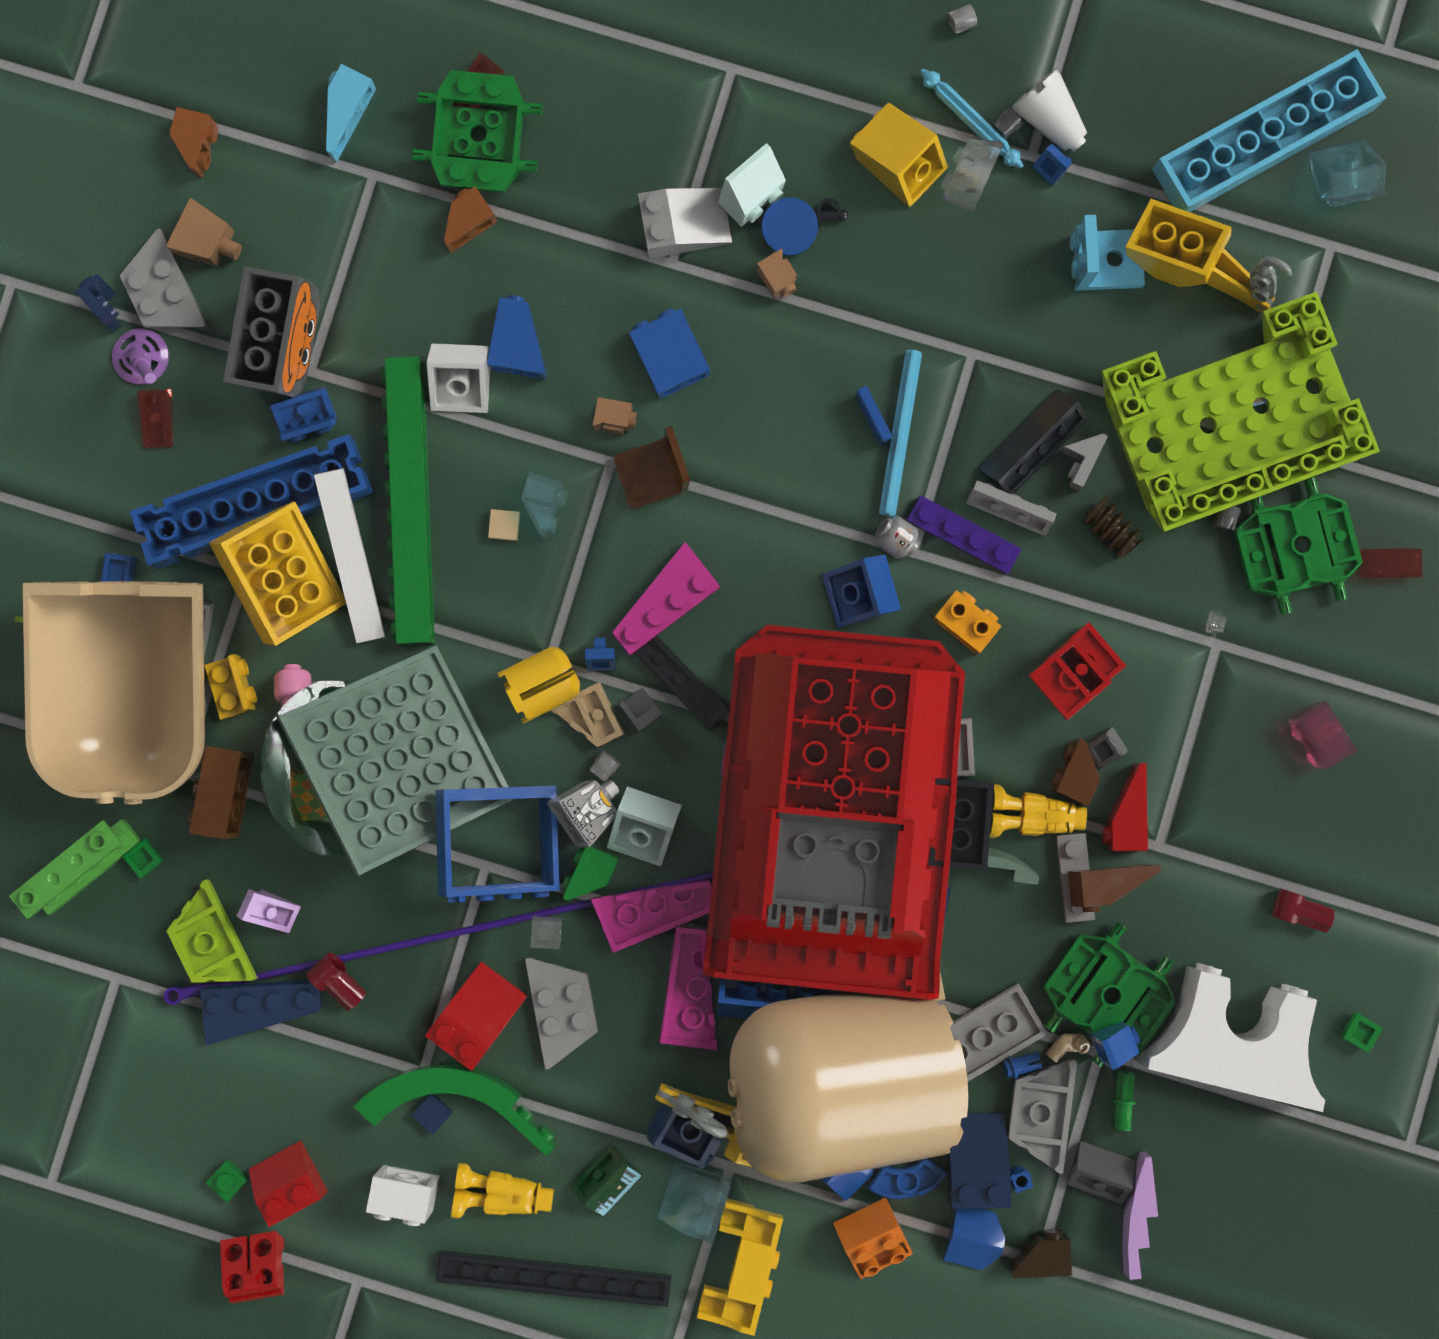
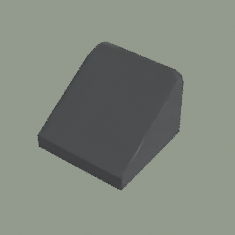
M1113 727L1087 743L1092 759L1099 769L1124 756L1128 751Z

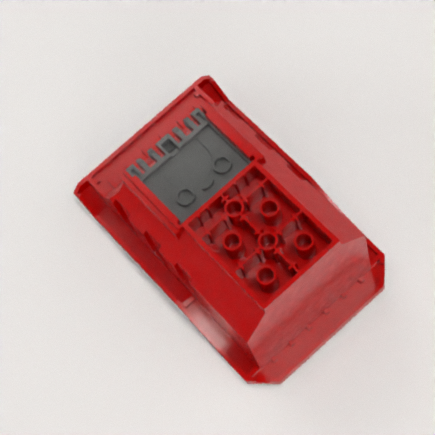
M766 625L736 650L703 975L714 978L927 1000L939 999L940 957L956 806L959 741L965 672L940 641ZM935 778L951 779V785H936ZM930 846L936 849L935 860L944 861L943 867L929 866Z

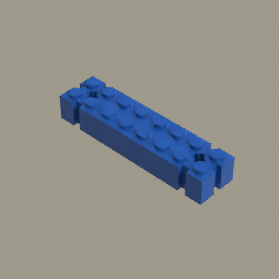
M348 434L328 441L329 449L321 451L317 446L163 499L165 507L159 508L149 504L129 511L136 532L147 539V542L141 543L147 565L155 569H161L178 563L177 555L182 554L192 558L212 551L209 544L212 540L291 502H296L303 518L323 512L314 475L318 473L332 471L335 468H344L352 501L374 494L367 473L361 467L356 466V464L363 462L356 441ZM171 526L175 527L172 535L168 536V533L171 532Z

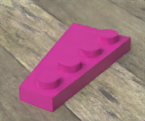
M685 542L615 628L612 635L630 657L716 592L720 585Z
M709 880L593 897L591 901L614 953L708 914L712 886Z

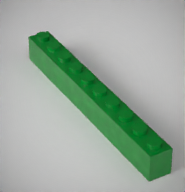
M419 356L385 358V367H381L382 384H386V395H382L383 412H387V423L383 424L384 440H388L389 451L384 452L385 468H389L390 480L385 481L386 496L390 497L391 508H387L386 518L387 524L392 526V536H388L387 545L389 554L393 553V565H389V580L394 582V593H390V608L395 610V622H391L392 639H396V644L401 646L435 644L424 362Z

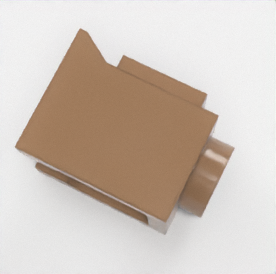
M782 249L757 263L759 267L757 272L774 299L779 296L786 298L797 290L795 286L797 274L787 258L783 260Z
M598 397L593 421L595 431L603 428L604 432L624 435V432H629V429H635L637 412H633L632 403Z

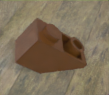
M1075 739L1073 743L1069 742L1065 748L1063 758L1066 760L1062 769L1057 768L1052 777L1051 784L1054 785L1052 792L1080 805L1089 806L1100 777L1086 741Z

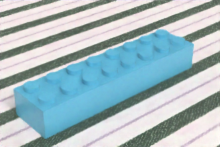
M1357 49L1159 158L1152 171L1172 205L1191 212L1374 111L1386 99V96Z

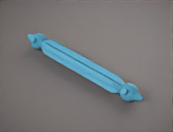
M925 69L920 71L923 76V85L930 89L934 88L936 96L996 154L1004 156L1005 165L1015 166L1019 169L1023 167L1020 160V151L1010 149L1008 142L952 87L940 81L939 73Z

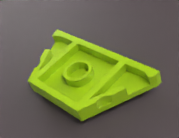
M208 879L202 881L199 885L200 889L191 901L188 900L179 918L175 919L167 929V933L191 983L255 981L258 977L211 881Z

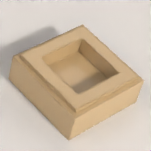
M491 509L488 538L518 541L520 512Z

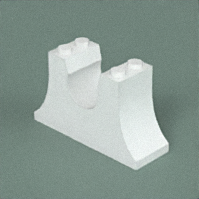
M1197 963L1196 968L1186 966L1181 993L1172 1018L1162 1033L1146 1045L1140 1055H1136L1135 1061L1150 1070L1323 1112L1325 1099L1320 1095L1313 1082L1308 1059L1309 1035L1317 1000L1308 997L1307 990L1291 985L1281 984V989L1270 987L1262 1003V1015L1257 1025L1248 1032L1234 1034L1226 1020V1008L1231 999L1230 978L1222 976V970L1201 963Z

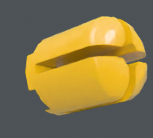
M549 647L498 672L499 678L505 675L508 681L504 683V686L517 714L523 711L525 715L521 719L523 724L576 698L579 694L580 681L574 669H570L572 665L566 653L557 647Z

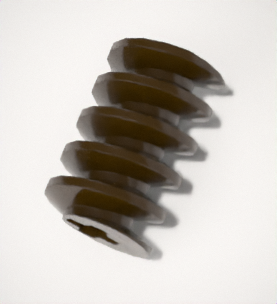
M1106 495L1085 514L1087 517L1083 525L1094 524L1091 531L1092 535L1102 532L1099 542L1102 543L1109 540L1110 543L1106 550L1109 552L1117 548L1118 551L1114 557L1117 560L1126 556L1145 538L1136 540L1140 532L1138 529L1128 531L1132 524L1131 521L1120 523L1124 514L1120 512L1113 515L1116 505L1105 506L1108 500Z

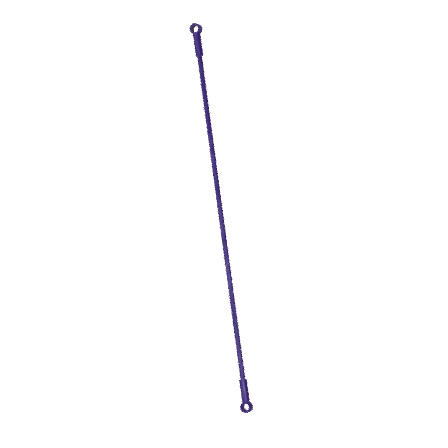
M713 872L620 893L712 880ZM591 899L337 956L344 962L591 907L593 903ZM319 960L256 973L258 979L255 981L308 970ZM254 981L206 982L183 988L174 986L165 991L164 999L168 1004L175 1005L183 999L201 996L200 990L203 986L245 984ZM172 990L178 993V999L176 1001L172 1000L170 997V993Z

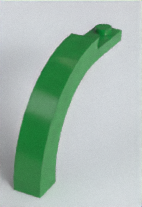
M434 1064L406 1070L380 1083L354 1106L375 1127L396 1107L417 1097L439 1093L463 1095L483 1102L496 1110L545 1156L554 1149L557 1143L553 1139L555 1137L554 1133L547 1126L542 1124L540 1127L532 1120L534 1116L525 1106L520 1105L518 1107L515 1104L522 1095L518 1090L495 1075L476 1068L471 1071L463 1065Z

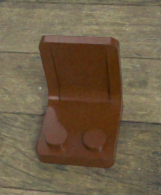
M672 426L665 428L662 439L616 454L614 457V462L631 509H638L684 494V491L689 487L690 478Z

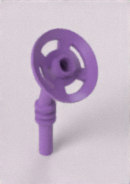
M144 328L132 329L124 333L116 341L112 350V363L118 375L127 382L136 385L152 384L165 372L169 363V350L163 338L154 331ZM135 336L136 341L130 343L125 350L120 349L127 339ZM147 336L157 343L160 351L156 352L154 346L145 340ZM143 344L147 345V346L149 347V349H150V352H148L147 350H145V349L142 347V345H143ZM122 359L124 365L132 371V375L123 370L119 360ZM152 360L159 362L153 371L150 368Z

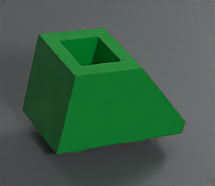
M592 845L585 847V849L579 848L573 864L577 865L573 876L570 874L566 876L561 890L565 891L563 899L568 901L607 886L620 858Z

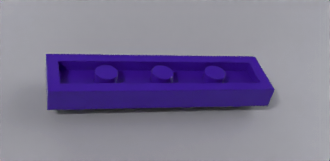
M923 496L919 497L907 520L913 526L1006 575L1009 574L1022 550L1018 546Z

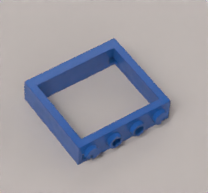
M556 786L435 790L438 896L448 897V902H466V896H476V901L494 900V894H504L505 899L522 898V893L532 892V897L549 896V891H559L557 818L547 805L549 800L556 797ZM539 798L541 882L452 887L450 801Z

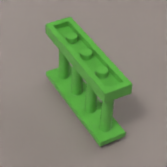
M121 819L111 828L105 820H102L9 895V897L27 919H30L42 908L48 915H52L118 862L141 839L125 819Z

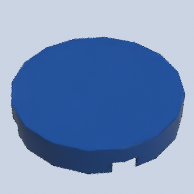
M794 197L782 198L772 203L765 212L762 221L763 237L768 246L776 252L782 249L783 255H798L807 250L815 241L818 231V221L812 207L805 201Z

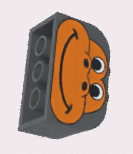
M244 266L223 382L238 387L289 397H296L301 393L308 375L320 309L319 291L314 283L296 275Z

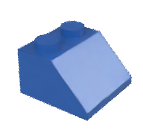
M886 555L863 558L822 574L837 628L864 622L901 610Z

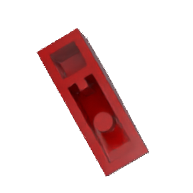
M1136 763L1133 765L1107 819V827H1103L1102 839L1103 844L1107 845V850L1148 851L1146 763Z

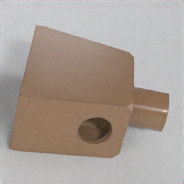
M191 198L166 245L177 256L213 266L219 265L223 255L237 260L242 251V245L231 240L234 230L225 221Z

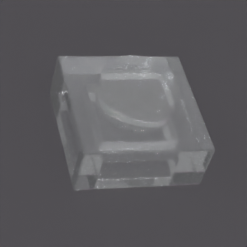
M533 916L531 948L560 949L562 918Z

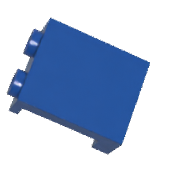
M681 308L676 311L668 309L658 315L659 319L650 323L642 321L633 326V331L629 332L630 339L654 385V390L659 400L710 376V368Z

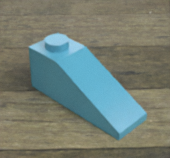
M343 64L340 65L337 71L331 74L328 81L326 151L335 162L339 160L376 91L371 78Z

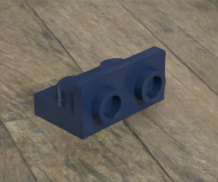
M98 274L85 278L75 293L114 333L122 326L116 319L119 313L108 302L116 293Z

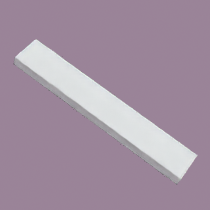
M344 468L315 474L314 478L356 643L385 637V631Z

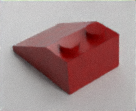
M481 961L429 1029L425 1037L472 1071L528 995Z

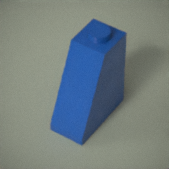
M508 295L507 298L499 297L487 361L489 369L546 380L547 373L528 302H524V298L515 295Z

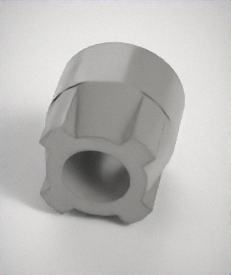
M971 4L948 12L949 25L955 34L977 26L976 13Z
M602 750L590 771L605 782L614 774L621 763Z

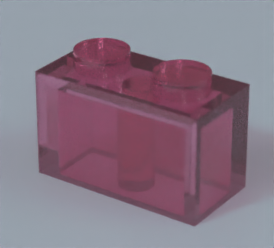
M1326 701L1317 702L1288 720L1292 726L1290 728L1292 735L1298 742L1302 741L1307 749L1306 757L1314 767L1328 769L1357 751Z

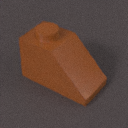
M475 186L470 190L467 188L460 191L455 196V200L451 202L444 243L450 253H453L497 223L493 211Z

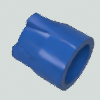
M1015 1165L1010 1168L1011 1187L1014 1191L1020 1193V1191L1033 1187L1031 1174L1024 1166ZM1019 1176L1026 1177L1023 1185L1016 1184V1179Z

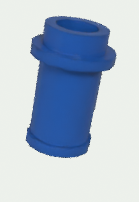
M1033 1052L1016 1058L1008 1056L1007 1060L1002 1062L1006 1077L1017 1079L1018 1075L1042 1070L1041 1062L1030 1063L1040 1060L1038 1053Z

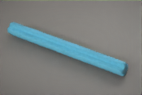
M913 349L905 352L879 514L886 517H894L897 511L922 353Z

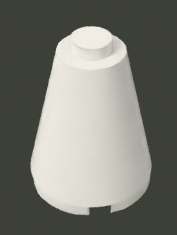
M1057 69L1050 72L1034 85L1027 94L1025 93L1012 105V108L1019 116L1062 150L1066 151L1070 148L1073 152L1085 143L1084 136L1087 134V131Z

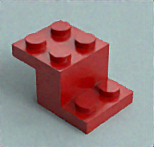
M1088 622L1048 655L1044 662L1031 672L1028 677L1066 721L1112 683L1110 680L1123 670L1126 664L1091 623Z

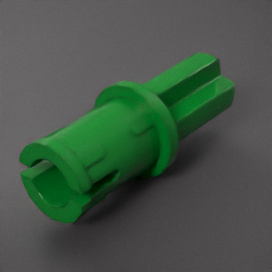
M1124 1070L1117 1073L1116 1096L1112 1098V1102L1115 1103L1113 1129L1132 1130V1109L1136 1101L1133 1100L1135 1074L1131 1071Z

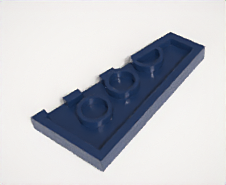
M309 980L203 986L200 990L206 1045L315 1013L322 1009L321 991L314 987Z

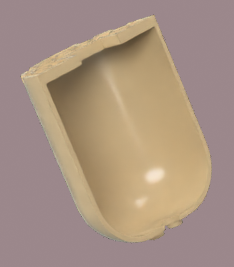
M144 581L23 583L25 738L29 759L38 775L50 787L62 794L76 798H92L98 804L114 803V797L124 798V804H141L143 799L164 796L183 785L197 769L205 745L203 584Z
M844 991L778 1001L765 1005L754 1012L742 1024L734 1039L730 1053L731 1079L728 1080L729 1094L731 1097L737 1098V1109L731 1110V1122L736 1131L740 1150L748 1163L756 1171L768 1178L781 1182L798 1183L949 1154L950 1148L958 1145L963 1135L960 1124L961 1118L967 1117L968 1081L960 1040H954L950 1030L953 1020L945 1005H939L935 999L927 1000Z

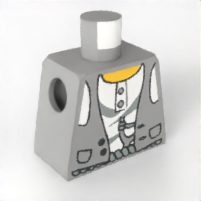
M596 780L584 781L549 800L547 805L576 847H590L616 817L617 810L610 800L619 794V789L611 780H607L601 786Z

